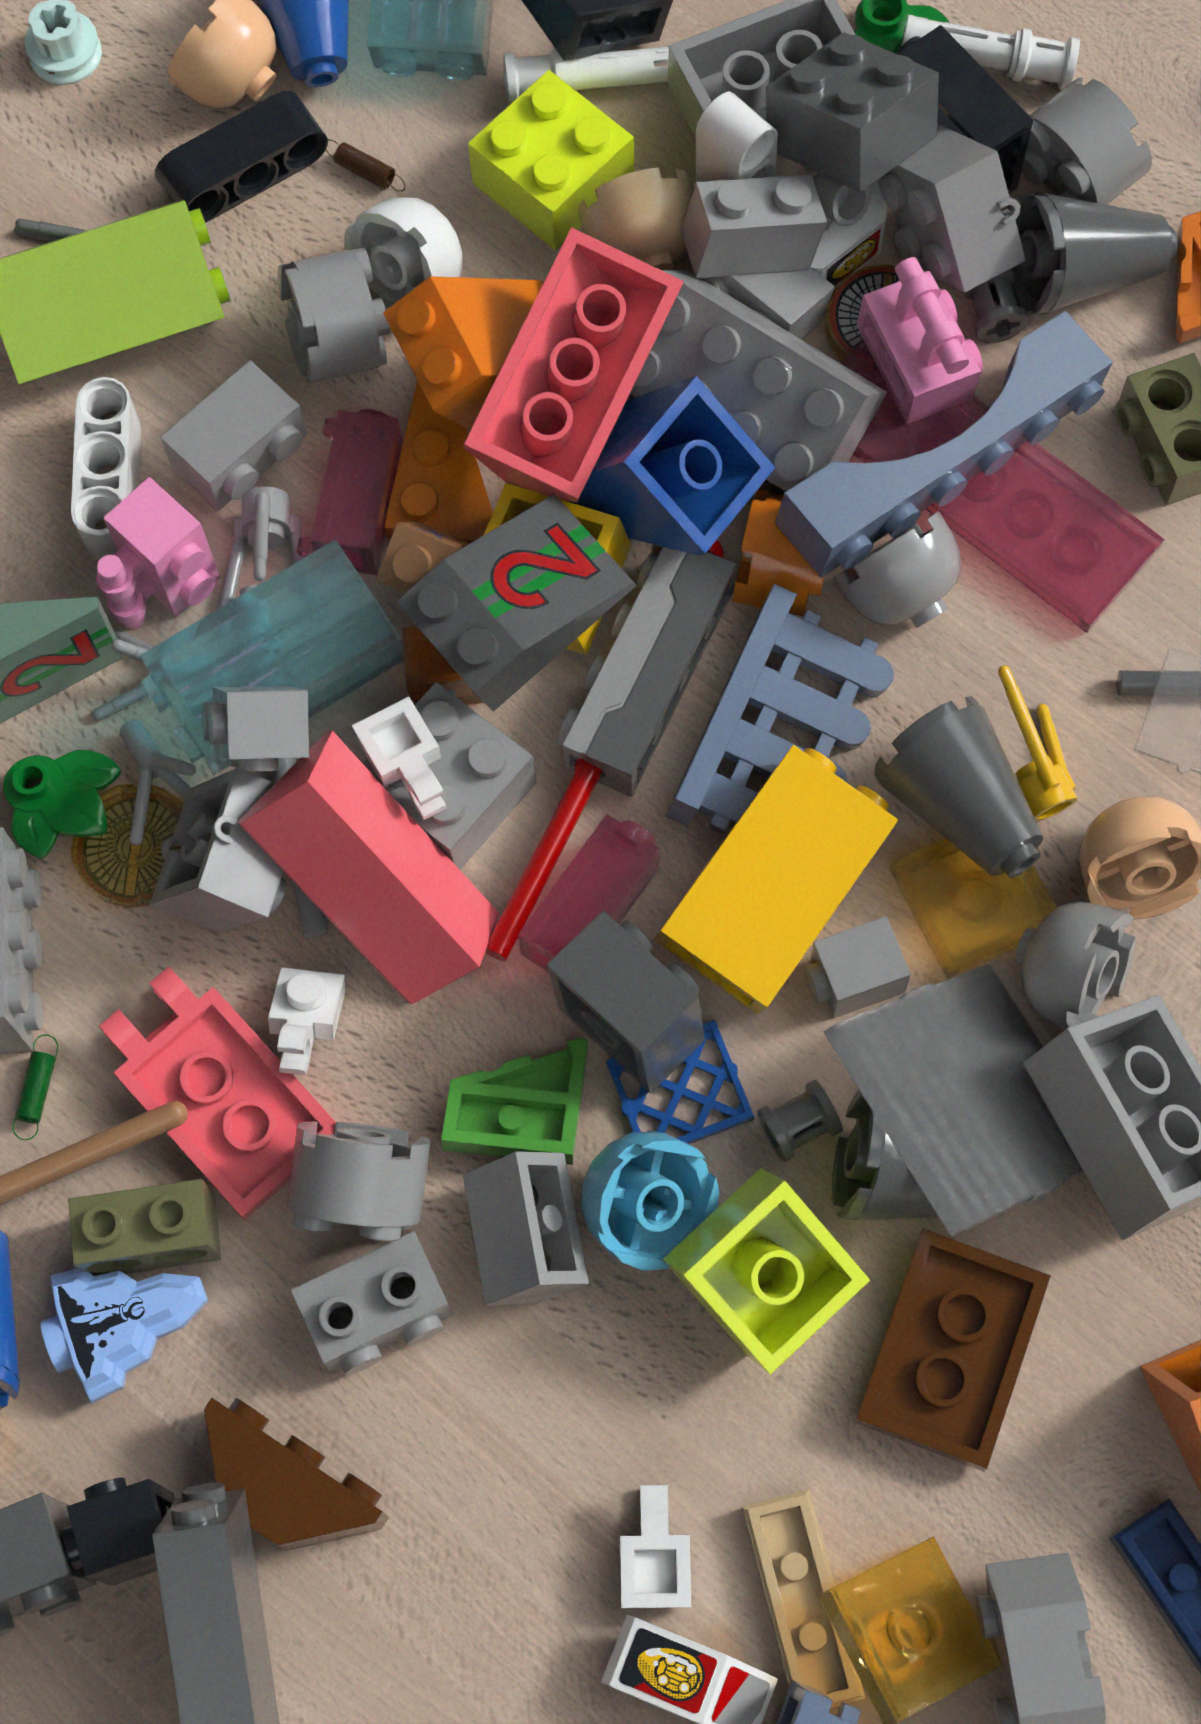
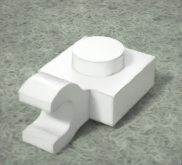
M410 697L352 725L357 743L384 787L402 779L412 802L423 820L447 809L441 797L444 791L428 766L441 758L440 748Z
M281 967L268 1016L270 1034L279 1035L277 1050L278 1052H283L279 1067L280 1073L306 1075L314 1039L334 1041L346 992L345 975Z
M640 1485L641 1536H620L621 1608L691 1607L690 1535H669L668 1485Z

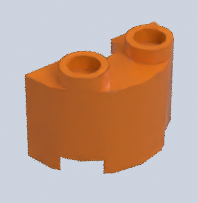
M758 489L756 498L752 500L741 547L743 554L738 577L735 581L733 602L761 608L773 585L776 584L797 594L789 613L804 616L809 595L821 597L825 576L821 578L775 524L784 493Z

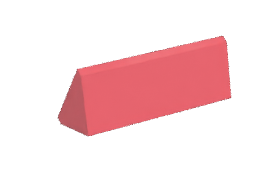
M571 227L463 448L508 484L548 497L555 494L561 500L578 502L684 281Z
M328 730L309 749V757L300 758L237 821L240 827L407 1003L414 1004L480 967L499 912L332 730Z

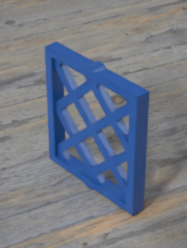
M715 1020L703 1024L705 1041L691 1056L689 1055L683 1061L687 1065L678 1084L665 1079L659 1085V1087L673 1092L665 1113L643 1104L648 1092L642 1086L635 1100L627 1097L620 1080L622 1072L626 1071L613 1058L606 1060V1065L622 1103V1114L628 1118L633 1132H641L636 1121L639 1112L661 1121L656 1132L665 1133L670 1125L688 1133L677 1137V1139L688 1144L754 1120V1114L738 1078V1067L735 1063H732ZM707 1039L715 1042L723 1060L720 1068L699 1059ZM694 1068L716 1076L707 1097L686 1088ZM724 1080L733 1084L740 1102L737 1109L716 1101ZM682 1096L703 1105L695 1125L673 1117ZM711 1109L730 1117L704 1127Z

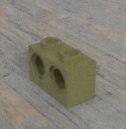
M1195 353L1128 375L1115 408L1117 421L1122 432L1127 437L1133 436L1141 453L1140 464L1147 483L1152 488L1158 487L1166 506L1201 494V365ZM1151 402L1165 403L1173 410H1161ZM1176 452L1190 453L1198 461H1186L1179 457Z
M203 1179L68 1198L73 1265L81 1272H90L93 1276L114 1271L128 1274L221 1260L215 1195Z

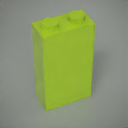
M180 200L1 257L0 335L18 384L225 318L220 304L230 302L231 299L220 267L208 270L201 246L210 244L211 240L200 208L188 211L185 200Z

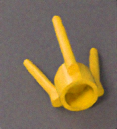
M1003 665L999 667L998 675L1033 759L1032 762L1021 767L1015 775L1036 822L1072 806L1078 800L1074 792L1076 786L1066 768L1048 706L1042 703L1036 708L1041 726L1040 729L1048 753L1047 756L1012 672L1008 666Z

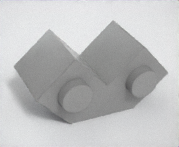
M1069 1553L985 1564L987 1594L976 1595V1610L983 1639L995 1638L1003 1664L1005 1697L994 1699L996 1724H1106L1105 1702L1100 1676L1093 1677L1090 1654L1085 1640V1631L1091 1630L1086 1601Z

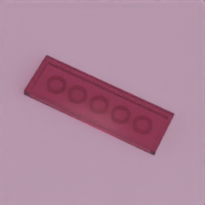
M865 340L842 363L845 367L887 392L853 453L863 463L900 460L931 451L960 436L982 418L990 408L973 396L972 400L906 424ZM1028 441L1016 448L1008 462L995 473L985 476L981 471L969 479L965 489L950 503L939 507L935 502L925 509L930 514L939 511L953 532L1085 633L1089 632L1152 559L1165 540L1041 445L1036 444L1032 446Z

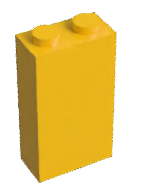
M794 744L781 759L653 939L757 1015L770 1005L898 822L896 817L887 812L889 804L879 794L862 785H858L855 789L835 774L837 767L826 756L811 748H806L802 751Z

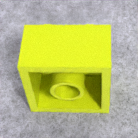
M550 70L546 71L468 143L472 183L555 251L564 243L571 227L576 230L582 227L578 216V206L583 199L589 208L590 205L598 201L595 192L597 187L624 174L635 172L634 136Z
M760 1168L663 1258V1261L741 1350L770 1375L870 1281L788 1183L763 1168Z

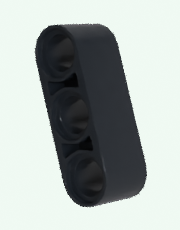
M282 91L171 150L158 162L155 168V178L172 203L185 200L188 211L200 208L206 223L312 165L324 154L328 146V138L299 96L292 91Z

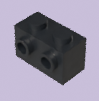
M120 1477L106 1480L84 1489L86 1500L66 1506L71 1526L62 1529V1537L68 1560L74 1570L82 1568L85 1577L111 1586L158 1571L152 1534L175 1500L172 1491L151 1479L127 1486L125 1478Z

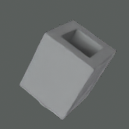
M887 916L814 941L810 957L811 964L804 967L805 976L815 1001L820 1003L826 1000L833 1018L905 993L911 976Z

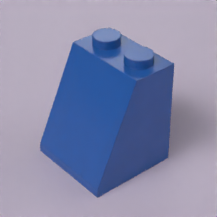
M697 376L627 400L578 502H567L619 517L629 539L702 555L710 549L772 473L775 466Z

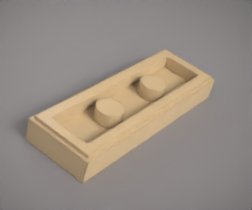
M807 1489L743 1506L742 1510L788 1687H790L792 1680L817 1689L833 1700L831 1708L840 1706L841 1701L849 1704L866 1699L810 1490Z

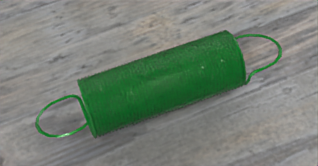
M40 1035L33 1043L34 1051L30 1055L12 1128L14 1135L21 1140L32 1139L36 1136L39 1129L38 1123H40L59 1046L57 1040L51 1035ZM42 1036L53 1038L57 1044L55 1057L48 1053L35 1051L36 1040ZM15 1120L36 1123L37 1131L35 1135L28 1139L18 1137L14 1131Z

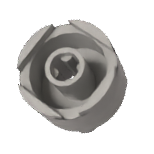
M1080 77L1029 115L1033 119V125L1022 173L1034 185L1044 182L1057 196L1107 205L1149 172L1152 165L1151 151L1147 140L1139 147L1137 146L1130 130L1138 125V122L1126 104L1102 82L1092 79L1086 85H1083V77Z
M365 248L347 249L296 260L278 266L281 301L288 300L289 319L285 320L296 363L302 376H307V383L367 371L387 364V353L382 336L389 335L390 328L383 315L386 308L382 299H371L368 284L372 283L373 277L370 260Z
M318 1121L303 1122L297 1125L287 1201L288 1209L295 1212L293 1221L295 1227L312 1231H331L334 1229V1222L360 1226V1235L363 1237L393 1241L400 1239L401 1230L409 1229L410 1226L416 1225L421 1221L431 1142L429 1138L421 1136L414 1144L408 1145L409 1132L396 1128L362 1123L336 1122L334 1134H317Z

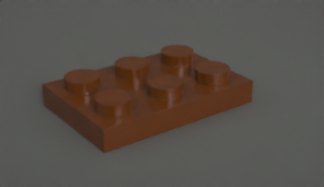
M922 1228L855 1423L984 1472L988 1468L1051 1275Z

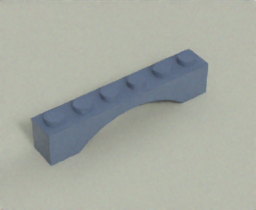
M1064 311L1019 341L1006 371L1000 396L985 415L960 436L931 451L900 460L873 463L833 461L784 493L775 524L821 578L840 565L845 570L850 569L870 553L873 543L888 533L892 538L905 533L919 519L921 511L936 502L939 507L950 503L965 489L968 480L981 471L985 476L995 473L1008 462L1016 448L1027 441L1032 446L1040 443L1055 430L1060 419L1073 411L1078 416L1088 411L1103 396L1105 390L1101 385L1113 362L1075 320Z

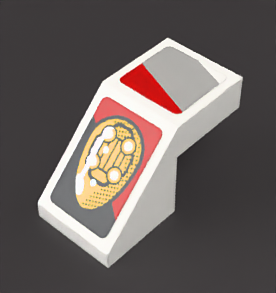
M879 179L869 186L871 193L870 203L866 213L858 222L845 226L833 221L828 230L824 231L811 268L834 285L835 288L881 253L887 204L879 189Z
M627 1615L601 1683L697 1724H762L778 1678L726 1654Z

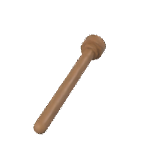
M170 1101L1 1175L0 1205L181 1126L188 1117L186 1106L179 1101Z

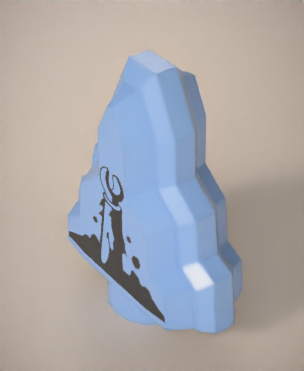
M77 1268L51 1275L57 1315L41 1321L40 1326L47 1352L56 1371L61 1373L74 1368L90 1403H95L123 1389L126 1374L150 1361L157 1339L183 1329L208 1302L202 1280L197 1276L162 1273L137 1282L121 1271L93 1276L90 1272H81Z

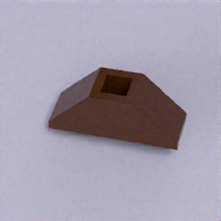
M211 1398L204 1408L216 1482L224 1483L225 1491L245 1489L250 1527L277 1546L288 1551L381 1530L389 1519L383 1511L375 1507L382 1494L349 1472L343 1481L339 1483L318 1469L326 1457L294 1435H291L286 1444L282 1445L264 1433L263 1429L269 1422V1419L240 1399L235 1398L230 1407L227 1408Z

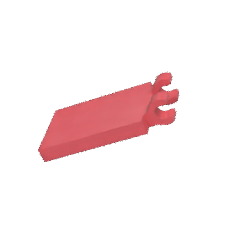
M168 966L149 985L154 989L153 992L173 1013L169 1019L146 1038L141 1035L119 1009L100 1024L99 1027L104 1032V1035L127 1059L113 1073L146 1111H150L170 1101H179L186 1106L188 1111L187 1120L181 1126L166 1132L167 1135L245 1221L290 1181L297 1125L303 1122L318 1121L317 1134H334L336 1122L293 1074L280 1073L281 1061L214 987L198 999Z

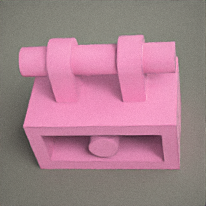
M915 257L907 258L895 267L899 282L863 295L857 321V327L906 425L971 401L980 374L983 372V362L976 344L971 339L965 340L957 324L956 307L951 295L947 290L939 289L930 270L923 272Z
M148 477L103 517L118 551L114 555H105L98 561L96 582L100 592L107 599L108 609L115 621L123 624L128 629H137L142 626L147 610L146 600L151 595L177 617L188 606L200 604L212 592L215 581L220 578L201 523L151 477Z

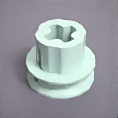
M47 0L35 5L28 18L30 27L24 40L26 53L30 58L33 70L45 81L59 85L78 83L89 77L99 66L102 56L101 43L93 23L88 17L77 12L75 5L68 0Z

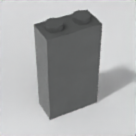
M221 1482L204 1483L188 1487L182 1491V1498L174 1500L152 1534L180 1724H280L245 1489L225 1491L224 1483Z

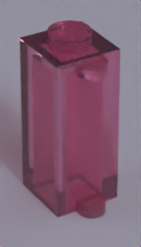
M362 409L358 412L339 410L337 418H327L324 421L322 433L327 438L332 439L312 536L300 537L296 552L303 557L316 559L317 566L321 568L377 575L386 535L384 529L403 446L399 418L389 417L387 414L374 409Z
M606 814L518 934L521 955L548 972L547 964L603 910L620 924L660 869V848L655 845L656 839L634 821L625 820L620 823Z

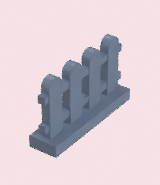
M774 584L760 608L665 816L688 827L696 813L700 811L712 817L708 828L721 835L727 825L734 827L758 793L745 787L751 771L769 778L793 745V743L769 732L776 717L819 737L814 750L827 758L833 745L847 750L860 747L869 736L871 725L868 717L862 711L851 707L856 693L859 692L869 697L879 696L888 689L894 678L891 664L885 658L874 654L878 643L864 637L860 645L857 646L817 627L821 616L809 610L806 611L802 619L790 614L789 610L797 594ZM771 651L785 657L779 671L765 666ZM799 665L842 684L836 699L793 679ZM747 704L761 710L754 725L740 719ZM795 745L796 747H798V748L801 749L802 751L805 750V749H803V748H801V747ZM722 757L737 763L730 779L716 773ZM834 763L837 767L835 774L847 782L844 770Z

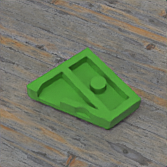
M577 1038L568 1041L567 1049L531 1060L528 1054L504 1062L500 1068L494 1071L485 1072L479 1070L451 1079L441 1136L442 1151L504 1157L515 1151L564 1153L566 1164L573 1165L588 1054V1039Z

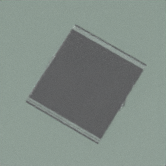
M1000 960L936 985L929 983L919 988H913L895 1001L836 1023L823 1031L950 1236L954 1237L1022 1203L1026 1206L1036 1200H1043L1061 1184L1084 1174L1083 1169L1023 1062L1047 1045L1052 1039Z

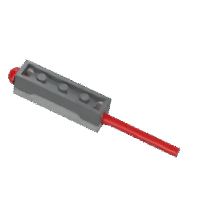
M718 539L702 555L663 547L659 555L650 553L647 556L637 580V587L641 588V591L633 607L628 604L622 606L613 624L611 638L616 641L607 658L598 656L593 662L584 689L589 691V694L580 711L572 708L568 712L559 731L557 741L563 744L564 768L575 773L490 936L485 953L494 959L506 962L597 782L633 797L734 592L736 563L724 559L723 547Z

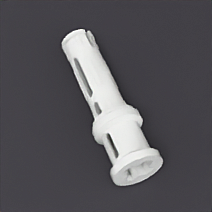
M907 15L901 46L912 37H923L941 24L981 66L1006 71V77L1011 78V81L1021 82L1024 77L1057 83L1059 90H1063L1072 83L1079 55L1080 38L1070 37L1067 42L1033 36L1032 30L1022 28L1021 31L1016 30L1013 35Z
M669 45L667 47L605 52L565 61L555 48H551L548 55L515 57L512 52H504L503 70L507 104L509 106L548 70L557 75L574 90L668 82V66L656 67L654 64L668 63Z

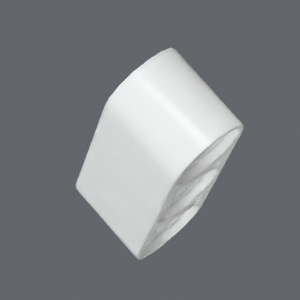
M730 91L722 93L715 98L703 112L697 123L696 182L716 179L766 178L776 175L777 130Z
M108 377L96 378L86 383L78 392L75 409L71 515L86 550L92 557L98 560L105 555H114L118 550L108 528L100 530L93 528L97 523L104 520L103 517L139 486L140 420L127 388L120 381ZM108 412H118L111 419L99 420L101 416ZM117 465L109 473L96 474L104 466Z

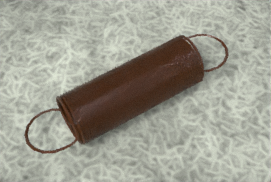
M345 142L337 147L334 156L330 155L333 157L334 163L381 188L387 189L391 186L395 189L391 184L395 175H398L395 174L393 167Z

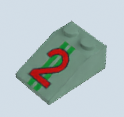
M98 596L0 603V724L122 659V654L112 649V642L118 638Z

